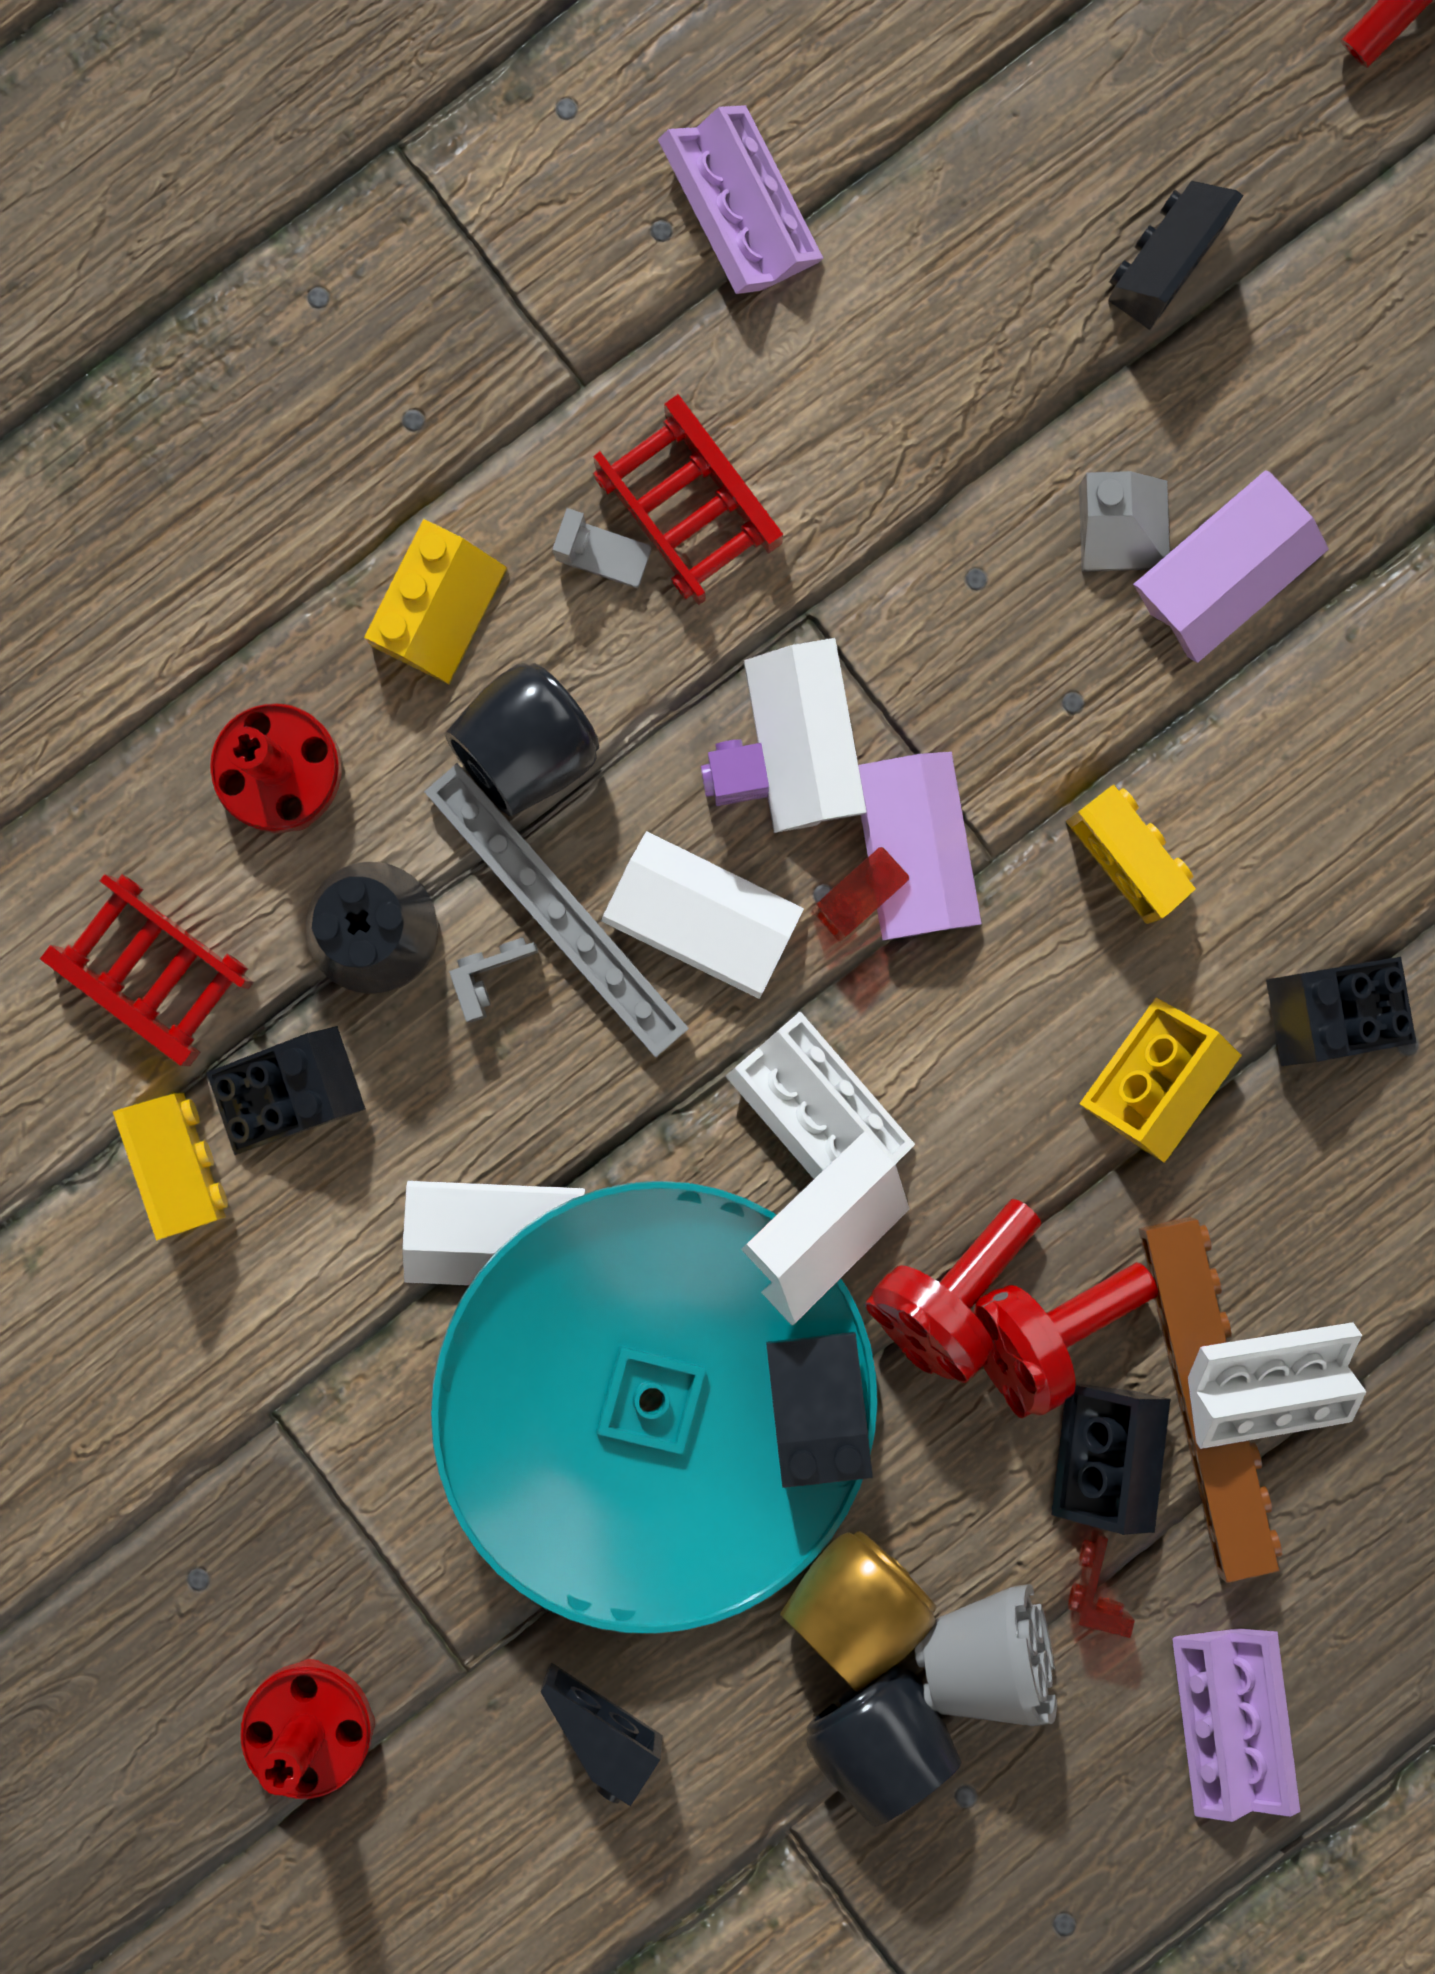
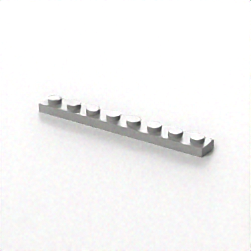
M458 763L424 791L655 1057L659 1056L689 1029Z

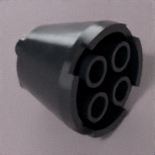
M381 862L352 864L328 877L312 897L305 920L307 946L318 968L325 976L339 986L365 994L389 992L402 988L416 979L432 959L439 936L436 910L433 900L425 887L406 871ZM353 913L360 916H368L366 921L371 927L367 932L361 931L358 924L350 918Z

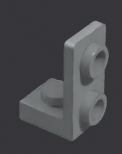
M569 508L566 509L552 549L555 560L634 588L639 587L651 554L650 545L586 524L584 513Z
M520 938L500 945L501 953L484 959L482 952L457 960L459 968L451 970L449 973L466 1022L471 1023L486 1018L487 1015L484 1007L491 1005L484 982L482 980L475 982L473 975L539 953L534 942L526 944L524 938Z

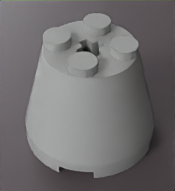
M1031 1584L1012 1586L935 1619L932 1629L922 1642L915 1647L917 1664L919 1667H925L928 1684L924 1685V1699L932 1710L945 1715L1028 1726L1054 1723L1057 1712V1699L1055 1695H1048V1688H1051L1053 1684L1052 1669H1055L1054 1658L1042 1605H1032L1029 1597L1034 1595Z

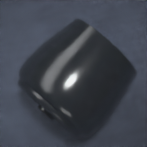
M526 663L517 664L500 674L474 698L444 733L453 753L485 795L509 817L554 795L583 776L594 765L597 759L596 751L599 749L598 736L583 710L563 685L550 672L536 663L531 665Z
M894 1665L872 1681V1684L865 1690L861 1689L856 1692L853 1688L849 1689L838 1698L841 1707L838 1708L832 1703L807 1726L809 1732L806 1739L807 1746L816 1764L830 1783L873 1827L889 1822L919 1803L946 1782L962 1764L941 1714L938 1711L932 1710L924 1699L923 1683L913 1672L908 1669H900L897 1665Z

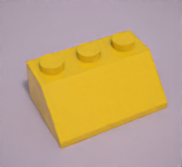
M423 519L364 638L371 647L449 685L507 571V567L464 538Z
M1113 784L1066 820V823L1143 921L1149 924L1163 919L1196 889L1190 882L1194 876L1180 858L1177 857L1173 860L1163 847L1166 844V840L1161 832L1152 823L1145 825L1135 812L1139 809V806L1132 795L1124 788L1118 790Z
M1156 997L1079 1104L1133 1144L1165 1163L1242 1055L1219 1032Z
M173 1093L113 1111L156 1241L226 1218L224 1208L228 1207L227 1197L221 1183H214L209 1168L214 1165L212 1152L205 1140L200 1142L195 1127L196 1124L200 1123L192 1099L186 1100L184 1093Z

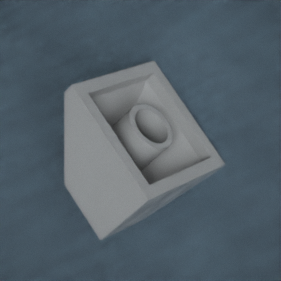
M1132 471L1087 472L1079 484L1082 572L1150 570L1170 553L1168 489L1166 480Z

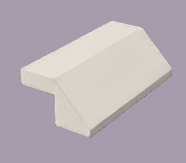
M831 638L794 644L744 660L758 743L762 744L769 782L768 802L774 833L817 826L822 821L865 814L866 806L836 639Z
M646 831L625 869L601 922L760 999L804 908Z
M801 1011L726 1075V1078L813 1179L864 1131L895 1164L915 1145Z
M864 1131L741 1249L771 1281L761 1293L791 1325H794L909 1210L896 1164Z
M407 1181L403 1234L404 1282L470 1285L489 1259L518 1231L547 1211L573 1198L585 1195V1189Z
M1352 1322L1200 1347L1188 1376L1195 1436L1200 1449L1352 1422L1366 1394L1365 1389L1348 1367L1362 1337L1355 1324Z

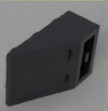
M1401 957L1266 979L1281 1066L1320 1062L1417 1043Z
M338 1026L300 1035L206 1072L234 1155L366 1110Z

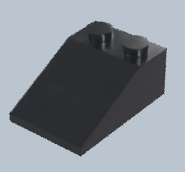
M848 1332L766 1342L782 1488L873 1478L856 1333Z
M551 1662L540 1691L590 1779L597 1784L596 1790L613 1803L618 1804L621 1800L631 1807L661 1760L663 1735Z

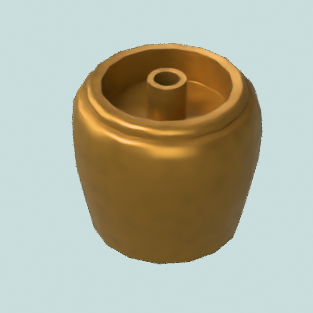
M857 1531L854 1535L852 1533L840 1535L822 1552L801 1580L780 1615L858 1692L905 1658L922 1642L935 1622L933 1613L936 1610V1605L892 1556L890 1557L863 1532Z

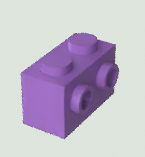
M741 739L729 740L715 744L716 751L708 752V764L701 765L705 796H714L716 806L768 797L769 782L761 743L743 746Z

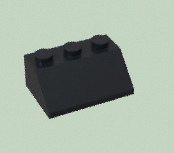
M1191 181L1182 194L1174 190L1160 210V213L1165 216L1157 229L1151 225L1147 227L1134 247L1140 251L1131 264L1124 260L1110 279L1109 283L1115 287L1108 301L1151 330L1225 228L1244 195L1234 189Z
M1076 1384L1074 1394L1066 1399L1064 1404L1051 1515L1122 1535L1155 1533L1171 1399L1131 1390Z

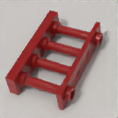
M677 394L664 403L667 419L663 421L664 426L612 465L599 451L593 456L597 470L592 474L607 495L614 491L675 573L670 579L682 597L686 600L692 596L696 603L700 605L706 600L705 591L700 585L703 581L752 545L755 548L762 545L768 554L783 543V533L680 395ZM684 440L693 453L689 456L690 461L636 500L622 479L673 441L679 443ZM700 475L703 478L710 475L719 487L715 491L716 496L663 535L648 514ZM726 510L729 513L736 510L745 522L741 526L742 531L689 570L674 549Z
M104 874L99 881L112 890L113 894L73 946L68 944L64 949L63 947L50 945L40 960L180 1066H191L201 1053L191 1045L195 1040L192 1037L232 983L244 989H249L254 982L244 975L248 968L228 953L222 959L139 895L144 889L127 876L121 874L117 879ZM129 903L149 919L108 972L103 971L98 975L86 966L90 961L87 956ZM164 930L182 943L183 947L144 998L138 997L134 1002L121 992L125 987L122 982L161 931ZM197 956H199L219 972L178 1026L173 1024L171 1028H168L156 1019L160 1014L157 1009Z

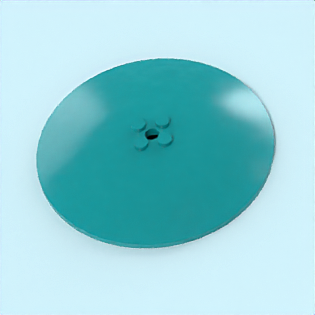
M647 1181L602 1188L573 1198L547 1211L523 1227L489 1259L462 1296L442 1341L432 1384L431 1430L438 1473L448 1502L461 1528L477 1552L505 1581L543 1608L572 1621L600 1629L625 1633H665L713 1624L751 1608L791 1582L817 1557L832 1539L848 1514L863 1479L782 1488L766 1342L848 1332L856 1333L870 1455L877 1415L876 1371L871 1344L861 1314L850 1291L841 1278L794 1325H791L761 1293L771 1281L741 1249L776 1216L772 1211L727 1191L688 1182ZM649 1388L659 1389L662 1393V1403L654 1411H644L639 1405L641 1394Z

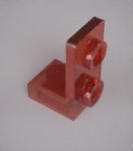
M879 847L816 903L811 912L840 943L909 880V875L883 847Z
M1093 1530L1091 1539H1085L1081 1546L1079 1566L1083 1567L1080 1584L1073 1583L1071 1587L1068 1609L1073 1610L1072 1616L1080 1626L1131 1638L1135 1620L1128 1611L1124 1610L1125 1605L1123 1603L1104 1597H1099L1097 1603L1093 1602L1108 1543V1538L1103 1532Z

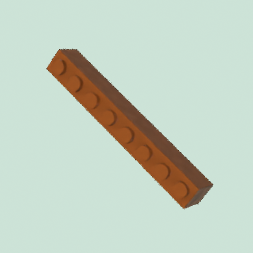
M1186 1217L1138 1228L1147 1268L1153 1276L1158 1289V1295L1154 1299L1217 1573L1226 1583L1277 1572L1279 1567L1276 1557L1282 1556V1548L1276 1530H1270L1266 1513L1272 1512V1505L1267 1488L1265 1486L1260 1487L1256 1470L1262 1468V1462L1256 1443H1250L1248 1440L1200 1449L1196 1442L1188 1376L1200 1347L1227 1343L1226 1339L1232 1337L1226 1312L1219 1311L1216 1295L1222 1293L1220 1279L1216 1269H1210L1206 1252L1211 1251L1212 1246L1207 1227L1205 1225L1200 1226L1199 1220L1196 1218Z

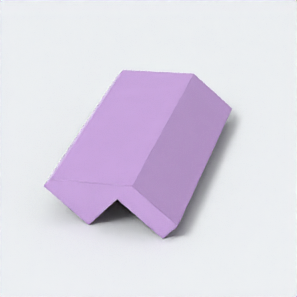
M746 105L718 107L699 126L695 128L668 129L658 139L736 294L765 290L819 263L823 259Z
M1265 470L1133 585L1149 613L1171 627L1187 657L1198 663L1328 551L1329 548L1314 518L1270 472Z
M952 752L923 753L858 765L866 806V813L861 815L882 940L912 937L936 931L982 924Z
M1239 1628L1172 1638L1195 1816L1233 1822L1252 1811L1289 1817L1299 1813L1300 1804L1278 1633L1275 1631Z

